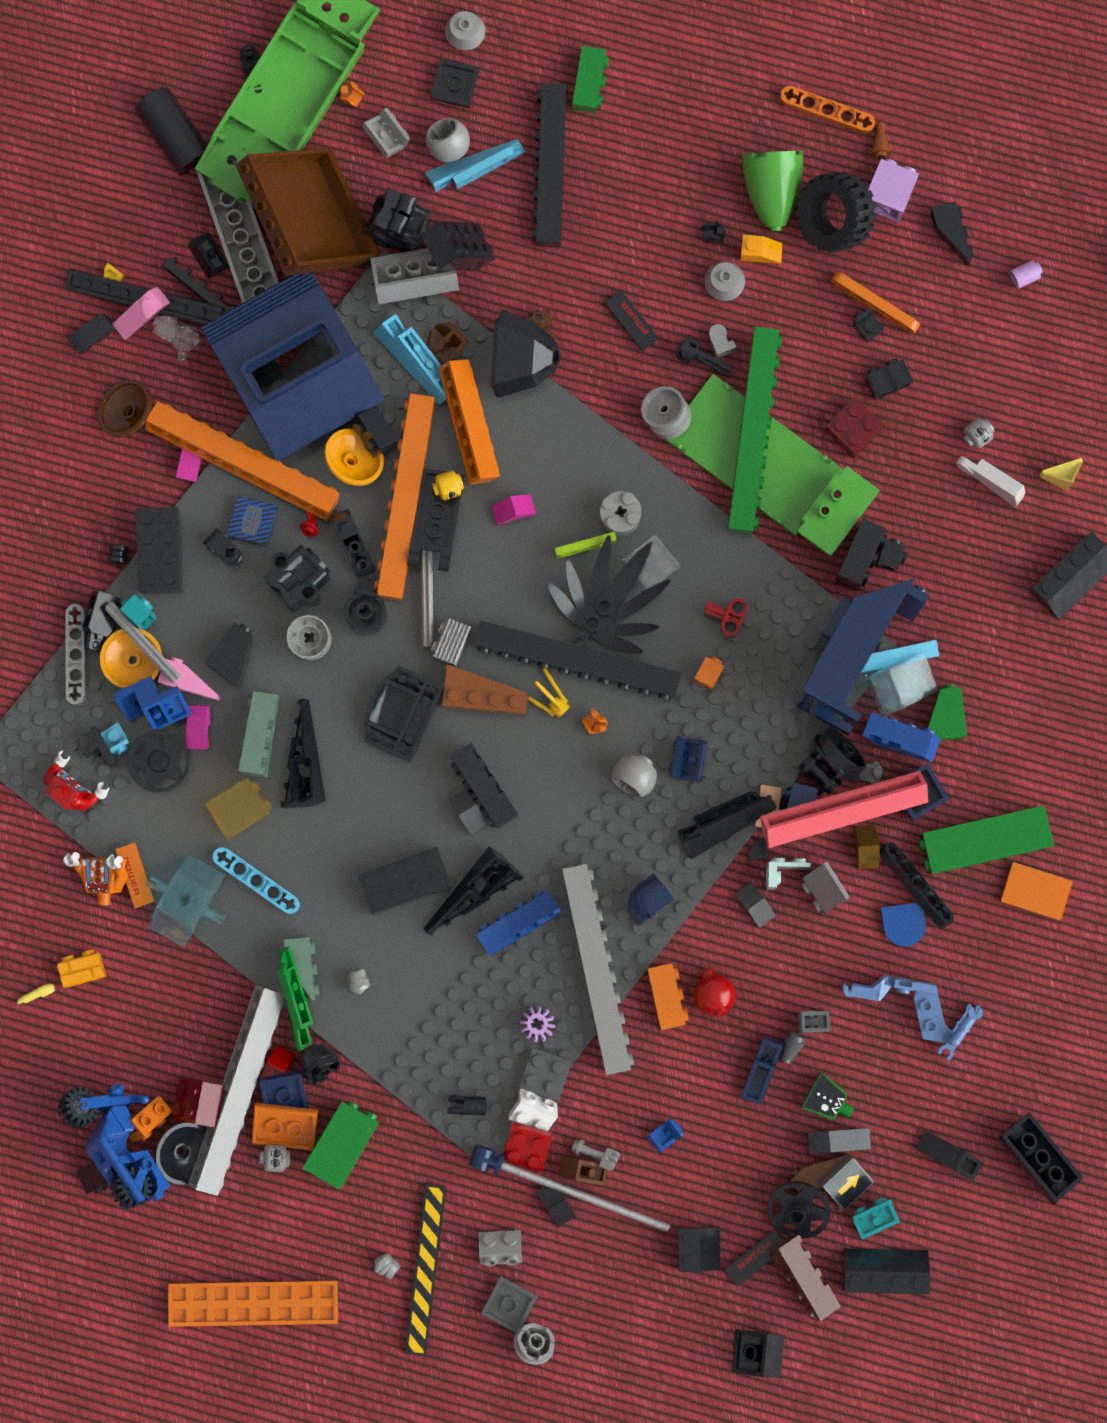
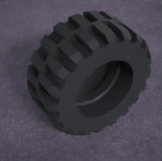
M845 171L827 173L809 180L806 183V187L802 188L800 191L801 197L797 199L796 203L798 205L796 216L799 219L797 224L799 228H802L801 234L803 237L809 239L808 243L810 245L816 246L821 251L837 252L857 247L869 237L868 232L873 230V220H876V213H874L876 203L872 200V191L867 190L868 185L864 181H859L860 177ZM832 193L840 198L845 207V222L840 230L830 223L827 216V202Z

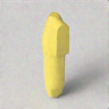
M42 985L20 997L17 1003H28L40 996L44 997L55 991L54 985Z

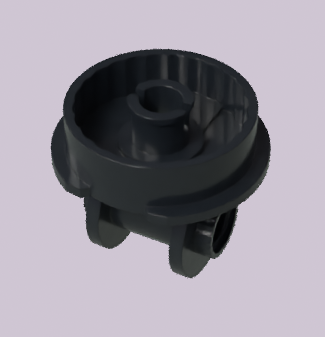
M831 728L827 729L822 735L817 734L813 737V744L819 754L816 755L814 752L810 754L799 765L802 770L797 775L801 777L806 773L811 779H814L815 783L821 788L817 793L819 797L824 792L829 795L842 783L839 779L840 777L852 783H857L860 780L859 774L866 768V762L860 752L846 737ZM823 757L837 771V774H835L820 758Z

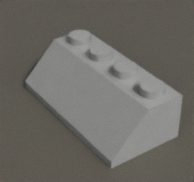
M428 248L370 258L378 304L459 290L456 270H438Z

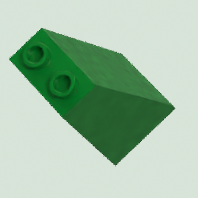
M350 1100L347 1103L341 1102L302 1168L339 1190L345 1185L380 1123L376 1120L378 1116L369 1111L365 1113L359 1111V1105Z

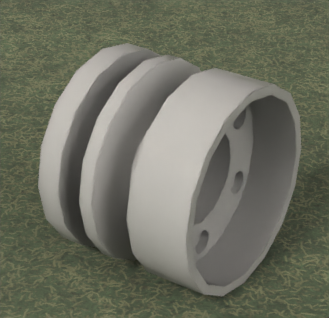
M305 615L298 617L290 624L286 639L288 647L295 655L304 660H315L328 652L332 636L330 629L323 620L316 616ZM307 634H314L313 639L315 641L313 643H306L307 639L305 636Z

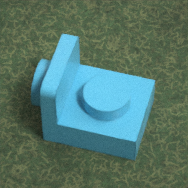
M119 723L100 733L113 755L116 753L121 755L129 750L128 746L131 745V742Z

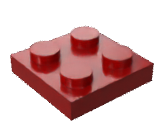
M512 1122L503 1162L543 1172L553 1133Z

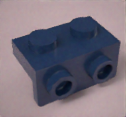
M677 736L673 745V762L670 764L671 777L683 781L702 782L708 741Z

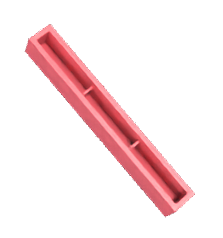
M917 771L761 816L762 835L768 847L771 848L928 803L927 783L921 772Z

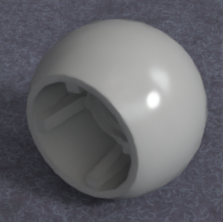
M444 118L438 120L429 128L426 134L428 151L435 159L441 162L448 163L460 159L465 155L470 145L469 132L464 124L457 119Z
M627 754L615 763L612 770V781L625 793L641 798L653 790L657 780V772L652 766V761L644 755Z

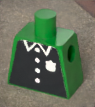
M823 1073L819 1074L801 1106L804 1110L834 1120L838 1113L849 1119L854 1110V1107L844 1102L848 1094Z

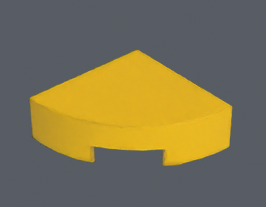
M109 263L104 268V277L120 281L124 278V275Z

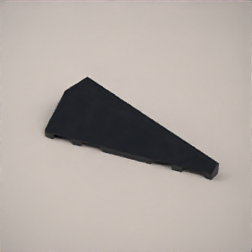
M304 698L298 700L300 712L299 718H295L294 722L297 725L296 736L292 737L287 763L289 777L288 782L284 783L283 788L286 789L285 801H281V808L310 807L326 801L309 700Z
M489 846L426 924L424 930L432 936L434 934L433 931L443 925H450L451 920L460 914L464 916L490 900L491 895L499 890L505 891L508 889L507 885L515 880L521 881L524 878L523 875L502 854Z

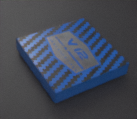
M237 496L227 536L267 546L278 506Z

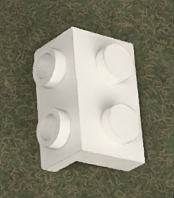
M520 1089L518 1092L519 1099L509 1112V1120L548 1131L558 1117L557 1103L538 1096L533 1092Z

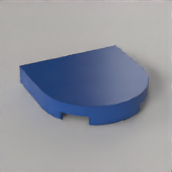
M918 903L880 908L884 933L893 944L908 947L916 944L923 937L926 928L923 908Z

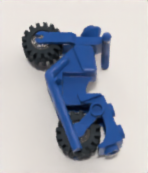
M118 1083L108 1088L107 1091L109 1093L105 1096L92 1097L93 1092L87 1093L88 1088L86 1087L83 1089L82 1087L73 1088L62 1095L58 1105V1109H61L58 1114L59 1116H64L61 1119L63 1122L68 1121L67 1126L73 1125V1128H82L93 1122L98 1117L96 1115L102 1112L86 1143V1151L110 1186V1189H112L111 1196L115 1195L117 1197L114 1201H119V1206L127 1210L152 1199L156 1202L165 1196L164 1191L170 1187V1184L148 1150L130 1153L126 1147L127 1137L135 1129L130 1122L132 1118L128 1107L136 1102L148 1103V1096L141 1094L124 1096V1084L119 1086ZM111 1169H114L117 1174L114 1175Z

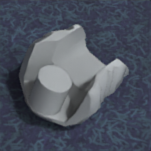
M878 761L866 762V768L859 774L860 780L868 781L871 784L878 783L884 774V770Z
M364 969L347 972L348 991L362 994L370 987L369 979L366 977Z
M386 1253L375 1259L374 1272L391 1280L401 1266L389 1253Z

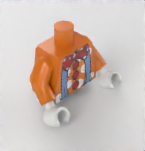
M74 852L72 855L67 853L63 861L67 866H73L85 885L86 892L98 893V905H110V894L121 892L128 879V874L125 870L126 859L120 856L115 858L111 854L108 858L91 857L78 860L80 858L79 853Z

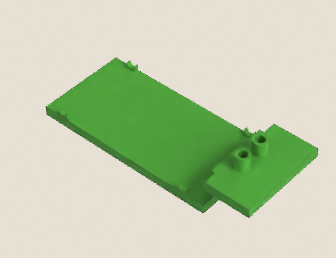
M713 374L689 405L692 418L687 430L679 437L664 440L733 490L745 397L733 389L727 382L725 383ZM772 417L771 428L766 430V436H769L768 449L764 448L763 453L767 460L765 469H761V477H764L763 489L758 491V497H761V506L758 510L795 537L797 534H800L831 557L880 490L848 466L843 470L826 455L824 456ZM838 493L840 498H835L833 494ZM821 510H827L828 514H822Z

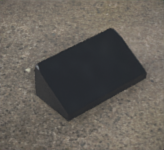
M209 233L196 237L189 243L190 251L208 279L230 267Z

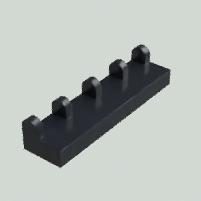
M174 256L171 260L167 259L163 263L167 272L204 302L224 306V313L236 307L234 304L230 308L220 301L223 298L221 293L215 297L207 291L205 287L208 283L205 280L199 284L189 275L192 272L190 268H187L185 272L176 265L177 257Z

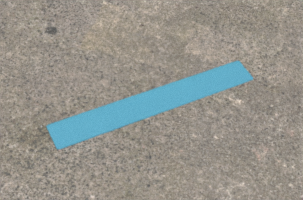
M933 640L872 653L862 672L939 656L937 641Z

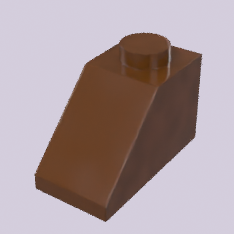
M562 1156L558 1177L605 1186L608 1170L599 1167L600 1163Z

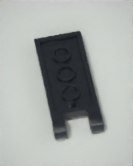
M427 468L423 470L407 566L418 567L420 550L440 553L438 571H449L461 495L448 500H442L440 495H435L432 484L436 483V475L446 471ZM460 474L462 482L464 483L465 474ZM434 541L435 544L430 545L429 542Z

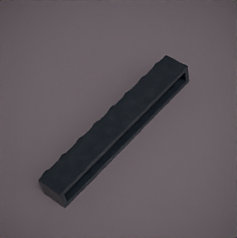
M542 83V90H538L537 102H541V109H537V122H540V129H536V141H540V148L535 150V161H539V169H535L534 180L538 181V188H534V201H538L537 208H533V220L537 221V228H533L532 240H536V247L561 248L566 84Z

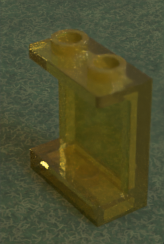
M248 777L205 803L227 840L233 839L239 832L265 816L271 815L269 811L272 808L266 797L261 798L258 793L261 789L255 780L251 781Z

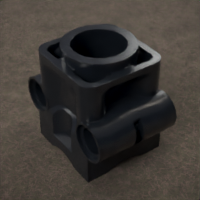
M388 188L384 194L376 197L372 206V215L365 223L361 233L373 238L374 242L382 247L388 248L392 246L402 252H408L412 249H417L422 243L421 233L430 226L429 217L431 211L418 205V200L415 197L405 193L401 194Z
M302 545L289 556L283 552L274 554L271 560L273 568L263 576L266 583L273 591L282 595L283 600L293 613L298 611L304 604L308 607L317 606L321 600L318 591L331 580L328 575L330 570L309 547L305 549ZM281 562H287L284 567H278ZM314 592L313 597L305 598L307 593Z

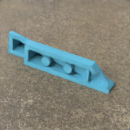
M515 139L426 171L425 175L435 193L454 183L458 190L524 154L525 150L519 140Z
M396 314L383 322L373 332L374 336L431 397H435L436 403L441 405L447 400L438 369L442 365L412 327L405 330Z

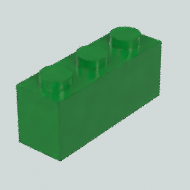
M582 46L572 110L596 114L597 107L601 108L603 96L599 95L600 88H605L606 76H603V71L608 69L609 64L606 49Z

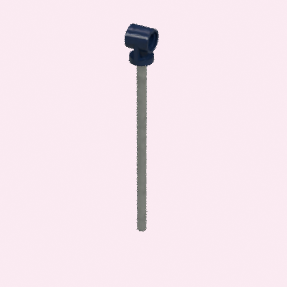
M475 1144L468 1165L476 1169L488 1172L489 1168L494 1169L493 1174L496 1175L499 1174L500 1170L660 1230L668 1232L670 1224L503 1162L505 1155L499 1154V1157L494 1156V1150Z

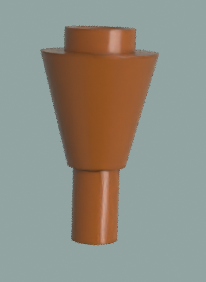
M878 122L877 135L874 140L871 156L877 160H885L891 155V151L885 135V123Z

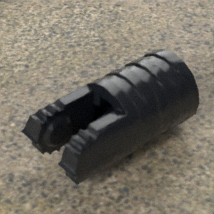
M448 1096L450 1103L464 1104V1107H449L447 1109L448 1114L486 1115V1097Z

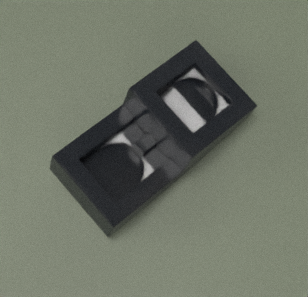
M101 313L78 329L68 339L79 354H84L94 344L102 342L115 330V327L105 313Z

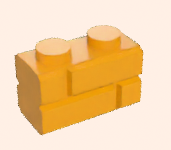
M94 950L82 952V957L74 958V955L61 958L62 962L57 963L63 988L106 977L101 954L95 953Z

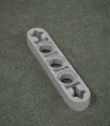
M72 604L66 609L65 613L66 699L72 705L77 706L82 704L86 697V632L82 629L85 610L78 604ZM74 609L81 613V615L77 616V622L81 623V626L76 624L70 625V622L74 623V617L70 615V613L74 612ZM73 629L81 631V637L77 640H73L70 637V632ZM74 649L81 651V657L78 660L70 658V653ZM73 670L81 672V678L77 681H73L70 678V673ZM70 684H81V687L77 686V693L81 694L77 701L70 697L71 694H74V687H70Z

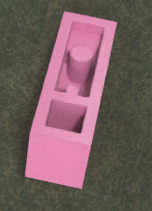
M155 287L138 299L112 325L123 339L127 340L170 302L161 290Z
M171 657L170 660L166 659L180 674V678L172 683L161 671L158 679L160 685L169 688L178 686L180 691L220 702V697L185 664H182L183 660Z

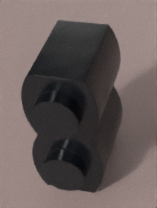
M895 358L888 361L886 367L879 369L877 366L867 371L868 374L864 379L874 400L883 398L913 383V379L903 359L898 361Z

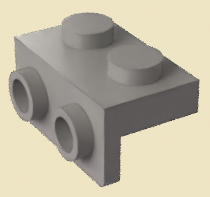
M384 108L380 115L366 121L362 126L385 158L403 150L410 140L406 130L400 126L396 117L388 108Z
M521 1230L479 1232L480 1265L494 1266L496 1264L515 1265L522 1263Z

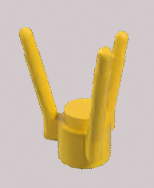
M543 669L544 674L559 698H554L536 681L535 685L551 701L549 704L551 709L532 697H528V700L548 712L552 717L556 715L560 718L570 708L567 704L569 701L563 696L547 669Z

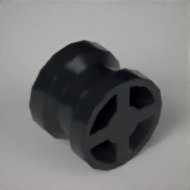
M109 545L110 556L107 562L127 565V553L130 548L122 545Z

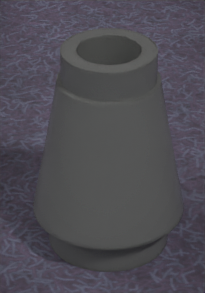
M790 1031L785 1036L780 1060L791 1064L805 1045L803 1043L805 1038Z

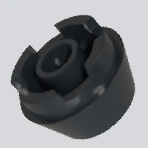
M325 1044L308 1048L299 1058L302 1078L306 1079L307 1083L312 1081L313 1085L328 1080V1074L334 1070L338 1072L341 1068L339 1056Z

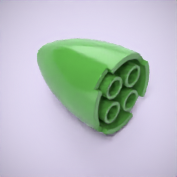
M803 151L742 154L745 184L753 208L765 227H769L770 231H781L782 226H786L791 218L799 197L803 174Z

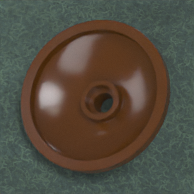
M132 379L121 381L111 387L104 395L98 409V421L102 430L116 438L127 437L138 431L146 422L151 411L152 397L149 389L140 381Z

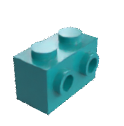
M135 594L132 597L128 596L121 604L120 610L139 629L146 630L158 618L151 611L153 608L143 596L140 598Z

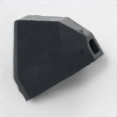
M502 310L496 319L494 330L491 387L498 398L538 386L556 371L562 358L557 342L540 326L506 310Z

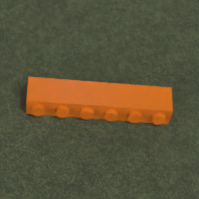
M469 359L448 361L438 367L469 485L489 483L500 477L489 436V429L485 421L483 407L481 406L478 388L474 380L473 369Z

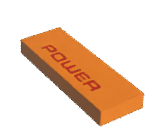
M136 843L115 849L117 856L126 859L125 870L128 874L126 884L134 908L154 903V896Z

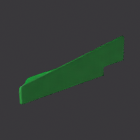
M291 947L277 949L279 959L277 972L285 996L293 1047L297 1051H301L313 1044L307 1027L313 1024V1020Z

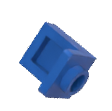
M670 1118L646 1138L656 1151L661 1153L682 1137L684 1133L681 1126Z

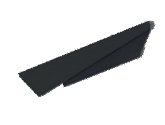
M749 791L694 816L696 825L680 829L678 834L689 858L693 859L757 821L761 816L772 812L777 807L771 795L762 797L756 792Z

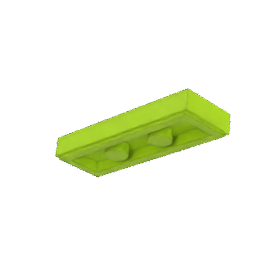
M615 532L555 548L556 557L560 559L600 548L608 535L611 536V544L616 543Z

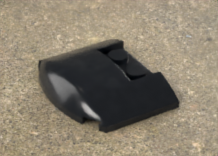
M398 666L395 668L397 670L390 673L380 682L369 701L364 719L366 732L364 740L411 762L432 714L438 705L444 686Z

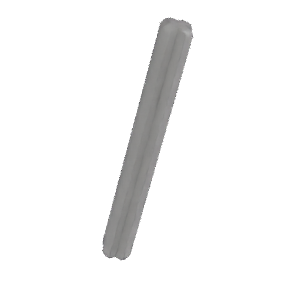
M420 550L422 646L424 648H431L434 643L432 552Z
M114 602L106 605L105 610L163 674L172 683L176 682L180 678V674Z

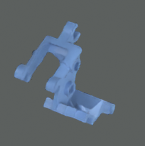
M883 975L872 985L852 983L851 989H848L846 983L842 986L844 994L848 997L881 1001L891 987L896 988L897 992L909 994L910 990L915 991L914 1002L922 1037L925 1040L945 1043L939 1047L937 1053L941 1054L943 1049H948L949 1055L946 1057L947 1060H951L956 1047L961 1043L967 1032H970L969 1029L974 1022L983 1015V1010L979 1005H976L974 1010L970 1003L967 1004L966 1012L960 1021H957V1025L952 1031L944 1023L937 987L934 983Z

